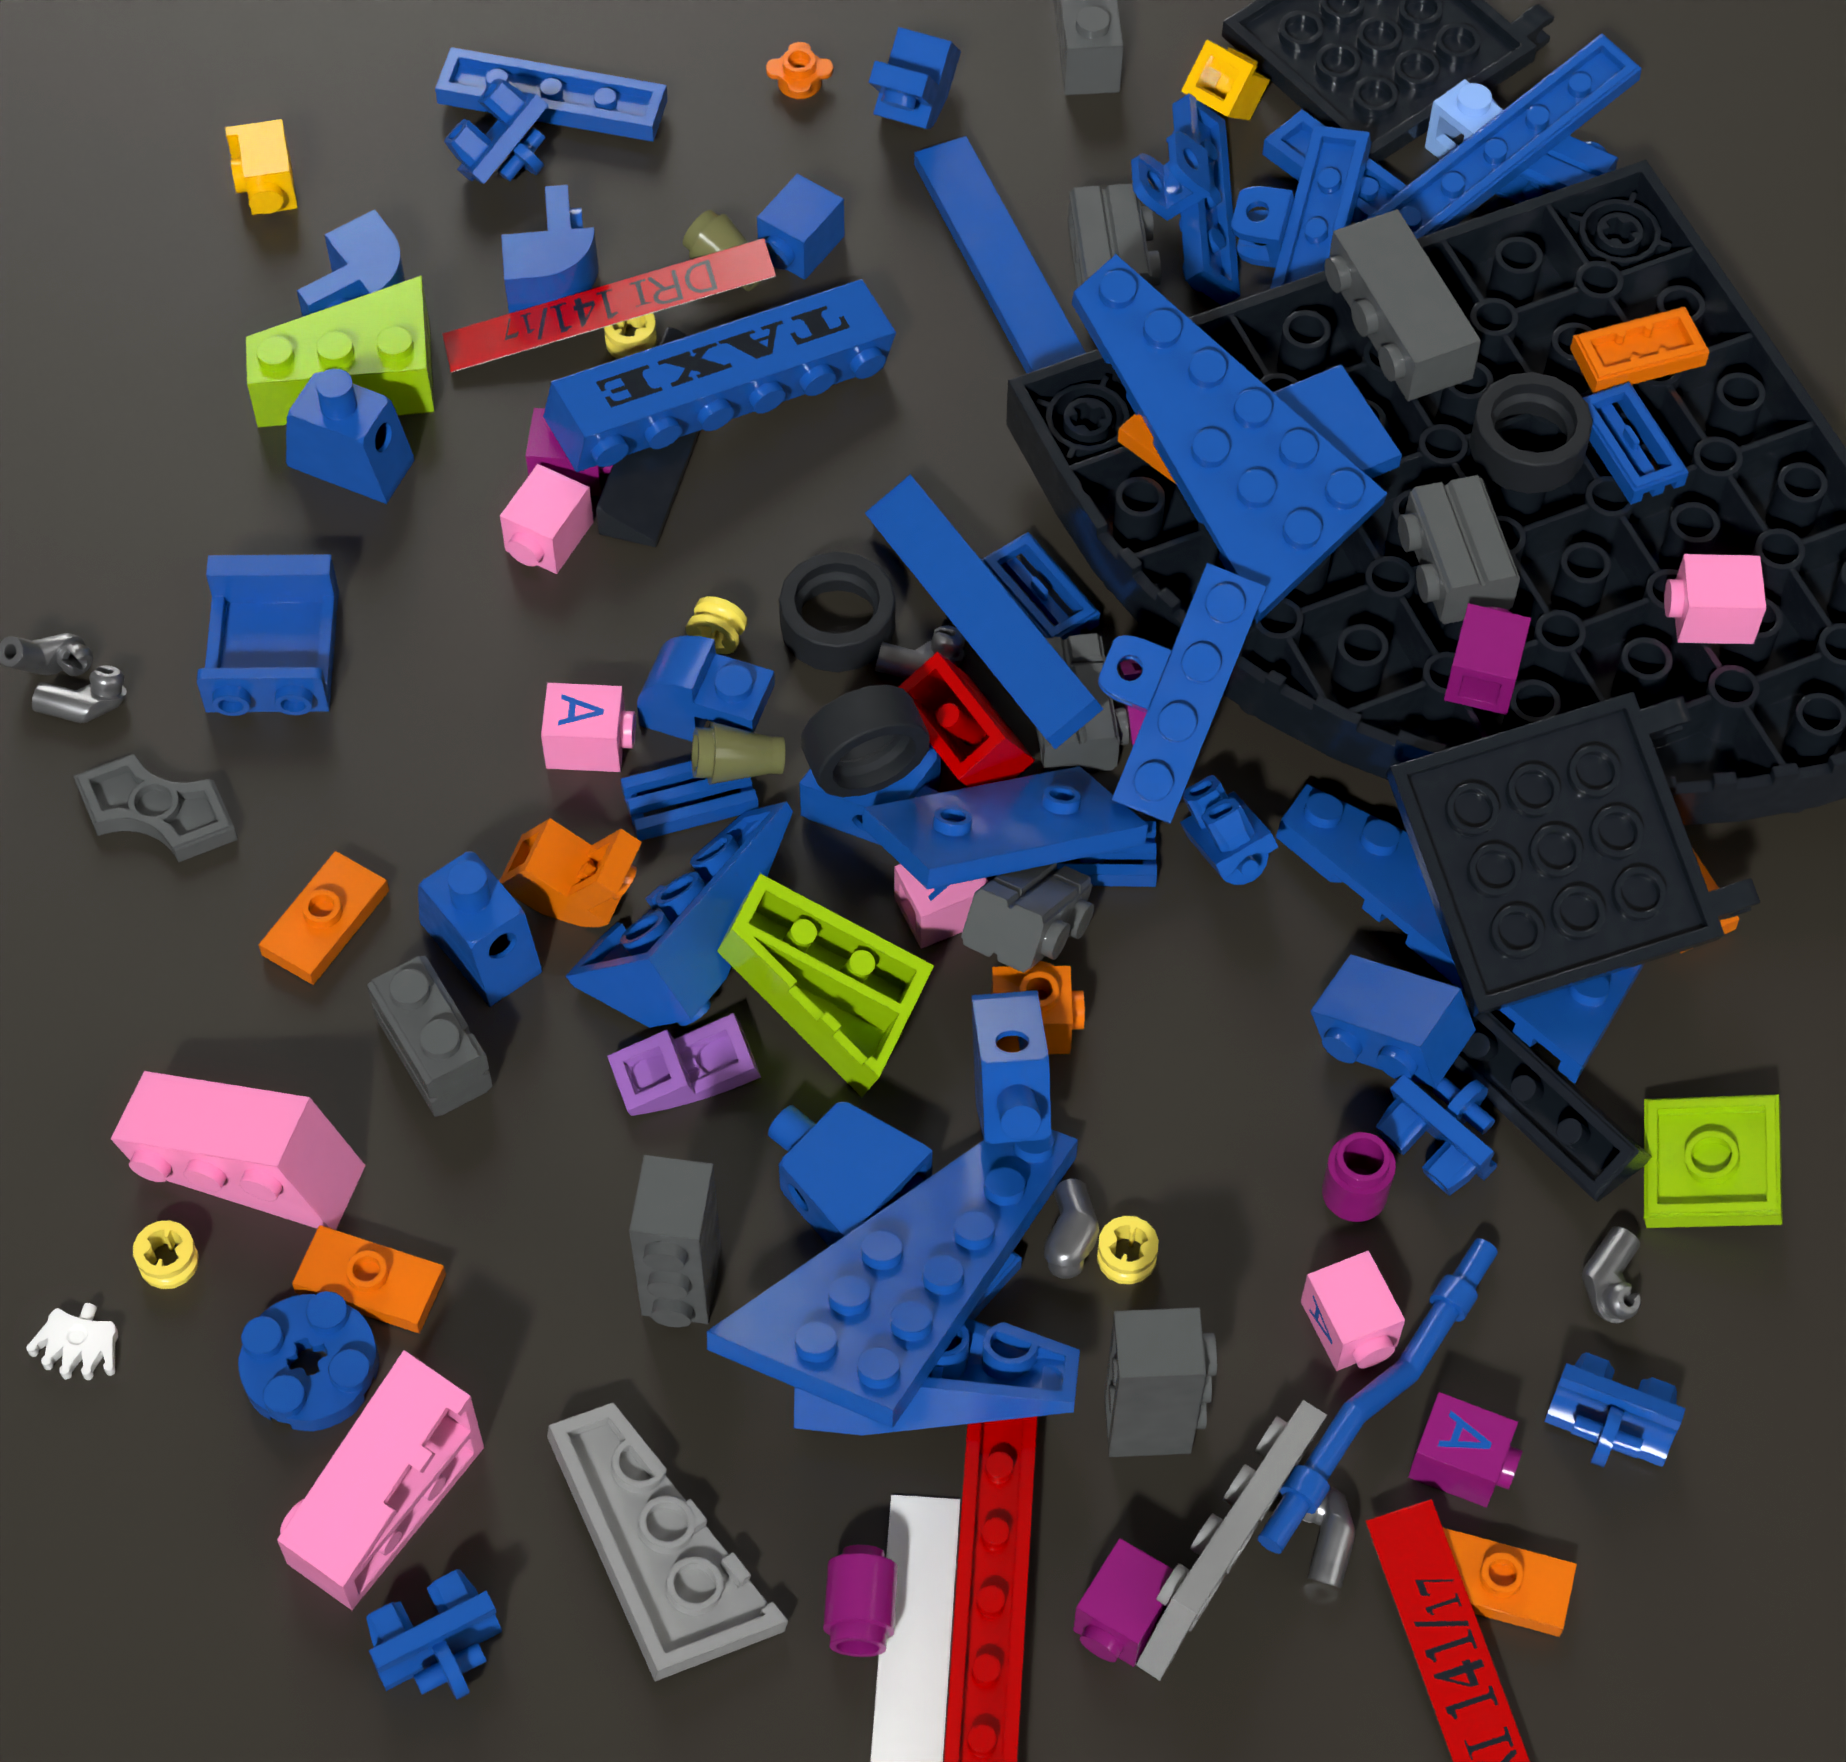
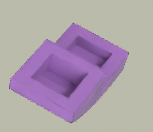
M734 1013L676 1039L671 1036L668 1030L662 1031L607 1056L627 1112L631 1116L693 1103L761 1078L741 1023Z

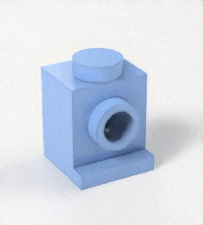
M1464 79L1433 101L1425 148L1441 160L1458 146L1452 141L1454 138L1463 134L1464 142L1501 113L1503 109L1492 98V94L1487 87L1477 83H1469Z

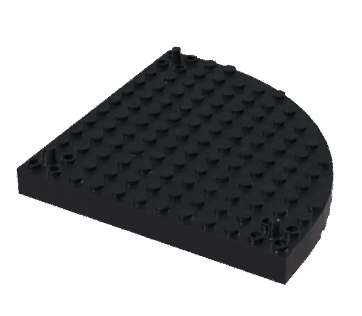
M1647 160L1417 238L1481 340L1473 379L1407 401L1396 381L1391 382L1385 377L1379 363L1377 350L1368 336L1363 337L1358 333L1352 319L1350 306L1341 292L1335 293L1332 290L1325 271L1189 317L1190 320L1272 392L1342 365L1402 454L1400 467L1372 478L1375 483L1387 492L1384 504L1258 624L1253 619L1223 693L1226 697L1237 703L1245 713L1257 717L1268 725L1337 761L1388 780L1386 772L1390 766L1634 692L1640 710L1670 699L1683 697L1692 721L1682 725L1683 730L1681 732L1659 739H1651L1683 825L1740 822L1787 812L1799 813L1805 809L1819 807L1846 798V447ZM1686 307L1710 352L1706 365L1632 385L1689 473L1684 486L1674 489L1671 484L1666 485L1662 494L1652 497L1649 492L1644 493L1642 501L1630 505L1590 441L1583 465L1570 482L1549 492L1527 494L1505 489L1488 479L1475 464L1469 441L1479 398L1491 384L1509 375L1534 372L1560 379L1574 387L1582 398L1592 395L1593 392L1570 350L1573 335ZM1096 349L1008 380L1006 425L1056 515L1094 573L1104 583V586L1113 593L1142 628L1165 648L1172 650L1206 564L1209 563L1224 570L1226 569L1219 559V549L1205 525L1198 523L1178 486L1118 442L1119 428L1135 412L1126 399L1127 391L1111 364L1104 361L1099 350ZM1617 402L1612 403L1624 423L1632 428L1640 440L1639 446L1656 471L1660 470L1661 468ZM1527 413L1509 415L1497 421L1494 427L1500 437L1508 444L1519 450L1534 453L1553 451L1565 445L1567 440L1565 434L1556 424L1544 417ZM1478 475L1483 480L1520 577L1514 605L1509 611L1513 614L1531 618L1507 715L1444 700L1463 621L1443 624L1439 620L1434 603H1424L1420 597L1416 581V569L1419 565L1415 551H1404L1398 533V517L1405 514L1409 492L1414 487L1438 482L1447 485L1451 480ZM1684 554L1751 555L1761 557L1766 611L1754 644L1677 643L1675 617H1666L1664 594L1667 580L1676 579Z

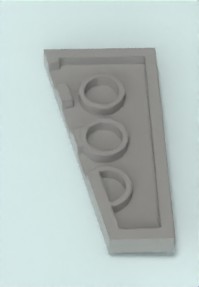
M1303 1400L1288 1423L1276 1416L1255 1452L1265 1457L1257 1470L1244 1464L1223 1498L1224 1501L1233 1507L1224 1520L1212 1513L1191 1545L1190 1550L1200 1555L1194 1566L1189 1570L1178 1563L1157 1596L1156 1600L1167 1608L1136 1666L1160 1681L1173 1661L1188 1631H1192L1226 1573L1230 1572L1256 1530L1259 1524L1258 1521L1264 1519L1280 1494L1281 1486L1294 1466L1298 1465L1305 1455L1327 1414Z
M614 1403L549 1425L548 1441L654 1681L785 1632L788 1623L786 1617L773 1601L769 1604L751 1583L750 1572L733 1552L731 1554L727 1553L707 1528L705 1516L691 1499L686 1501L667 1478L665 1466Z

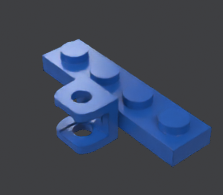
M1188 93L1172 104L1174 131L1166 138L1169 148V162L1163 165L1144 153L1131 160L1133 191L1142 203L1166 221L1178 214L1181 215L1179 227L1183 241L1184 263L1182 269L1185 281L1194 290L1203 292L1215 302L1224 306L1240 297L1236 239L1231 227L1233 204L1225 119Z
M1314 125L1295 197L1292 190L1265 186H1253L1240 191L1231 222L1232 232L1239 238L1236 247L1239 258L1247 263L1276 268L1270 289L1325 271L1324 264L1325 260L1329 258L1333 231L1349 226L1352 222L1372 145L1370 132ZM1259 206H1260V207H1265L1266 209H1268V210H1256V211L1249 212V211H1250L1251 209H1253L1254 207H1259ZM1255 243H1261V244H1266V245L1260 246V245H1257V244H1255Z
M1207 563L1172 650L1135 636L1123 635L1113 640L1098 678L1099 688L1111 699L1142 711L1146 715L1111 801L1171 824L1267 586ZM1125 660H1133L1140 665L1142 674L1136 680H1124L1118 674V665Z

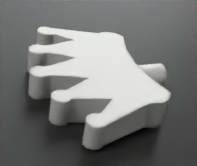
M84 1303L79 1318L57 1308L50 1313L48 1321L27 1345L26 1349L31 1357H36L39 1354V1350L46 1347L45 1356L41 1359L42 1365L46 1370H51L54 1367V1363L62 1357L60 1374L65 1380L72 1377V1372L81 1360H83L82 1375L84 1379L91 1380L94 1376V1370L103 1357L105 1360L103 1368L107 1375L112 1376L116 1372L115 1342L118 1339V1331L112 1321H92L97 1307L93 1304Z

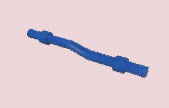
M1481 1238L1474 1240L1453 1275L1443 1276L1429 1299L1432 1305L1430 1311L1398 1361L1343 1403L1305 1464L1294 1466L1280 1488L1282 1500L1258 1535L1257 1539L1263 1547L1273 1553H1282L1307 1513H1316L1330 1491V1485L1327 1482L1363 1424L1418 1381L1454 1322L1465 1320L1478 1298L1475 1289L1498 1254L1494 1245Z

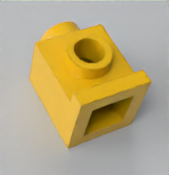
M1206 40L1181 92L1185 94L1190 93L1196 100L1227 117L1250 121L1270 79L1255 72L1258 64L1256 60L1229 47L1225 49L1211 40Z
M282 119L225 127L232 158L231 168L236 193L247 192L252 215L297 209L291 159Z

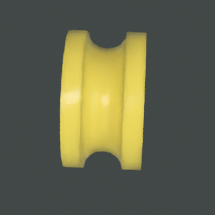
M650 313L604 327L606 348L610 354L620 359L656 347L657 335L654 314ZM626 328H637L634 336H623L626 333Z
M706 596L700 598L694 608L695 616L689 619L686 625V633L690 636L715 639L716 654H730L736 650L739 644V635L746 629L748 624L747 617L738 606L728 600Z
M1134 1216L1118 1217L1104 1226L1099 1235L1097 1261L1100 1270L1108 1279L1119 1284L1131 1285L1142 1282L1151 1275L1156 1266L1159 1244L1157 1234L1147 1221ZM1129 1239L1128 1246L1130 1247L1134 1241L1140 1243L1139 1259L1132 1262L1127 1261V1254H1124L1121 1260L1116 1258L1114 1255L1116 1253L1117 1241Z
M157 1221L146 1226L137 1235L133 1244V1257L143 1279L156 1288L173 1289L185 1284L195 1274L199 1265V1254L189 1230L182 1224L174 1221ZM164 1244H168L169 1249L172 1251L175 1245H178L175 1248L178 1259L174 1263L164 1266L162 1259H159L157 1264L154 1265L157 1261L154 1250Z

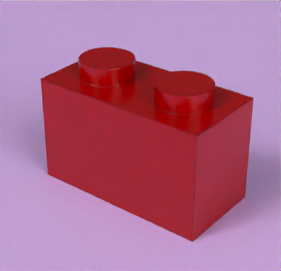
M938 651L898 686L904 689L913 699L930 735L929 743L956 778L966 786L974 787L1015 779L1035 761L972 679Z

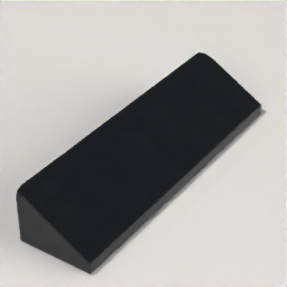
M667 327L660 345L687 337L688 335L677 329ZM700 430L679 437L672 444L664 448L653 449L649 447L626 455L612 466L596 508L600 535L652 547L657 546Z
M1462 991L1476 1031L1452 1066L1468 1082L1477 1079L1486 1086L1488 1094L1485 1098L1597 1202L1645 1166L1652 1158L1650 1154L1533 1046L1529 1047L1512 1033L1513 1028L1495 1011L1473 1017L1465 992Z

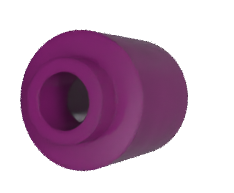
M1366 1132L1354 1133L1340 1139L1331 1149L1322 1184V1196L1327 1207L1336 1216L1348 1221L1361 1222L1374 1218L1384 1209L1393 1182L1396 1163L1392 1151L1381 1138Z
M851 1545L843 1549L842 1555L835 1556L828 1561L823 1630L830 1635L829 1647L836 1653L854 1657L877 1656L886 1651L887 1639L894 1635L898 1565L886 1558L885 1552L878 1547Z

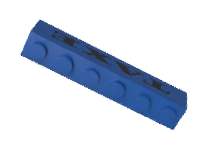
M860 279L551 381L543 417L576 472L597 465L599 467H608L616 464L626 455L649 447L661 449L687 434L702 429L705 431L719 429L731 419L752 412L759 414L769 412L784 401L804 394L807 396L821 394L832 385L854 377L858 379L868 378L885 366L896 331L864 281Z

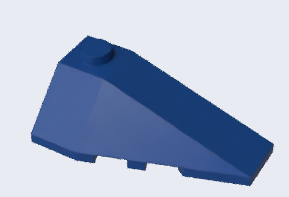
M787 801L742 813L691 858L690 864L694 868V872L680 876L667 886H658L645 898L651 907L645 915L628 929L625 928L623 923L617 922L596 941L566 975L571 985L649 1028L672 1023L685 1026L701 1018L711 1007L709 999L727 979L731 969V965L717 950L758 875L762 874L767 877L793 813Z
M967 1318L893 1428L794 1387V1428L863 1436L1073 1413L1080 1350L1005 1322L991 1327Z

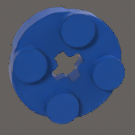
M324 1291L317 1294H302L286 1298L270 1306L259 1317L250 1320L242 1331V1347L238 1358L241 1382L253 1407L259 1414L270 1421V1417L278 1422L290 1424L292 1429L306 1432L335 1426L357 1412L366 1400L364 1394L371 1386L373 1376L376 1380L379 1368V1355L370 1326L357 1310L347 1305L343 1297L335 1292ZM303 1350L323 1351L328 1355L318 1361L320 1371L314 1375L307 1376L302 1367L290 1369L291 1363L298 1359V1353Z

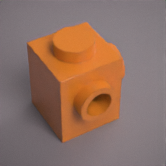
M1039 961L1025 973L1010 966L992 967L991 994L1037 990L1048 1054H1070L1072 1030L1084 1029L1085 1022L1084 991L1072 990L1071 966H1054L1051 963ZM1006 1036L996 1043L997 1047L1003 1051H1020L1018 1036Z

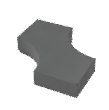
M134 754L73 776L97 836L118 831L143 833L165 844L172 851L178 862L238 840L235 828L214 780L205 779L190 783L164 780L147 771Z

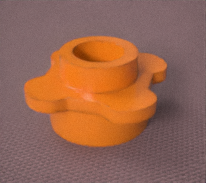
M795 42L789 46V50L782 57L771 59L767 62L766 73L769 78L778 79V87L784 95L794 99H806L812 97L820 90L822 79L831 77L833 65L830 60L820 59L811 51L809 44Z

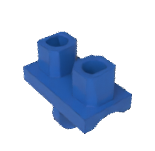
M495 79L478 100L497 119L486 135L469 120L463 119L444 140V143L454 156L462 163L457 170L469 181L476 179L481 184L486 183L508 155L509 157L497 171L509 182L522 167L534 175H537L544 167L542 161L534 154L546 139L544 135L537 129L532 128L521 142L520 140L549 105L535 93L521 92L502 79Z
M1214 775L1208 776L1185 789L1182 797L1192 815L1181 821L1180 824L1188 839L1224 881L1233 885H1244L1254 881L1267 866L1268 853L1279 848L1271 831L1235 791L1227 795L1221 782Z
M1404 1075L1390 1088L1394 1101L1387 1108L1376 1126L1378 1134L1402 1155H1405L1426 1131L1441 1143L1442 1146L1422 1166V1170L1447 1195H1452L1468 1183L1475 1174L1485 1181L1497 1168V1164L1492 1160L1494 1151L1463 1125L1467 1121L1483 1135L1495 1122V1119L1480 1107L1488 1094V1088L1476 1079L1460 1090L1446 1077L1443 1078L1439 1085L1433 1089V1093L1448 1105L1446 1109Z
M1587 1352L1580 1356L1574 1366L1566 1363L1544 1422L1596 1443L1590 1462L1604 1468L1612 1449L1635 1459L1639 1458L1663 1467L1686 1409L1676 1405V1387L1653 1377L1641 1380L1637 1390L1612 1381L1615 1369L1611 1366L1610 1362Z
M456 1569L434 1580L427 1587L429 1597L438 1613L437 1616L413 1627L401 1601L391 1602L367 1615L368 1628L374 1648L369 1650V1653L386 1691L414 1677L422 1695L446 1682L456 1700L470 1694L462 1674L487 1662L479 1644L501 1633L502 1629L496 1617V1608L487 1591L478 1594L475 1587L462 1571Z

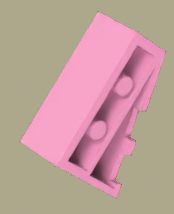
M148 1071L143 1072L111 1137V1140L130 1160L129 1167L131 1170L145 1179L154 1182L169 1181L317 1229L319 1225L337 1230L366 1166L310 1097Z
M404 1350L306 1497L296 1503L284 1518L280 1528L281 1534L277 1541L286 1563L350 1610H353L484 1449L471 1396Z

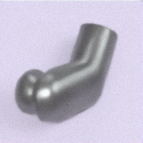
M945 625L936 628L932 640L916 650L882 642L875 671L907 679L937 651L958 667L964 657L962 647L964 646L965 638L957 628Z
M70 633L33 641L8 636L0 643V662L2 665L40 675H54L63 670L70 676H78L90 668L93 660L92 652L85 646L84 640Z
M104 665L97 667L90 674L89 680L91 684L78 690L40 682L32 698L33 711L77 723H87L121 705L127 693L126 688L123 686L124 675L118 668Z
M1078 1179L1063 1180L1055 1188L1054 1196L1060 1216L1044 1245V1257L1048 1262V1269L1053 1275L1062 1279L1076 1277L1082 1272L1084 1259L1092 1251L1099 1237V1223L1085 1183Z
M1614 1226L1610 1229L1582 1272V1279L1594 1312L1605 1321L1616 1324L1634 1317L1641 1306L1640 1294H1631L1632 1286L1626 1282L1622 1273L1639 1249L1640 1242L1633 1233L1619 1226Z
M1332 1487L1316 1513H1307L1303 1518L1305 1522L1321 1526L1307 1578L1341 1588L1354 1545L1356 1531L1345 1495Z

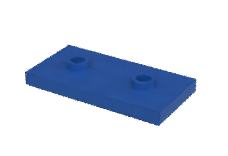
M1080 766L864 807L862 828L926 889L1137 847L1146 842L1148 824L1128 807L1111 801L1113 794Z

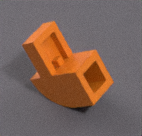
M549 818L521 835L500 879V883L511 896L543 915L580 927L605 926L609 924L622 895L628 890L635 878L637 868L632 865V862L642 842L623 829H619L591 845Z

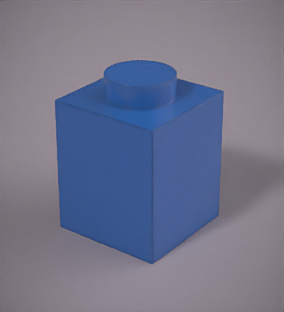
M796 174L757 216L758 240L765 239L773 267L781 270L786 269L806 280L845 236L844 198Z

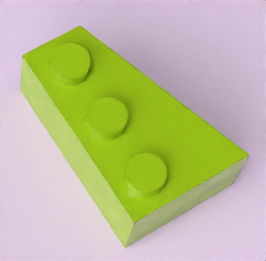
M422 276L246 336L247 386L257 426L287 425L288 412L312 375L329 369H342L351 376L353 384L385 395L392 401L397 415L434 412L430 327Z
M762 874L758 875L745 896L717 950L861 1097L865 1095L880 1077L934 965Z

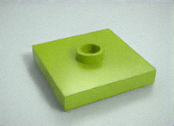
M1779 1094L1644 1099V1150L1652 1156L1644 1166V1220L1646 1228L1783 1225L1781 1104Z

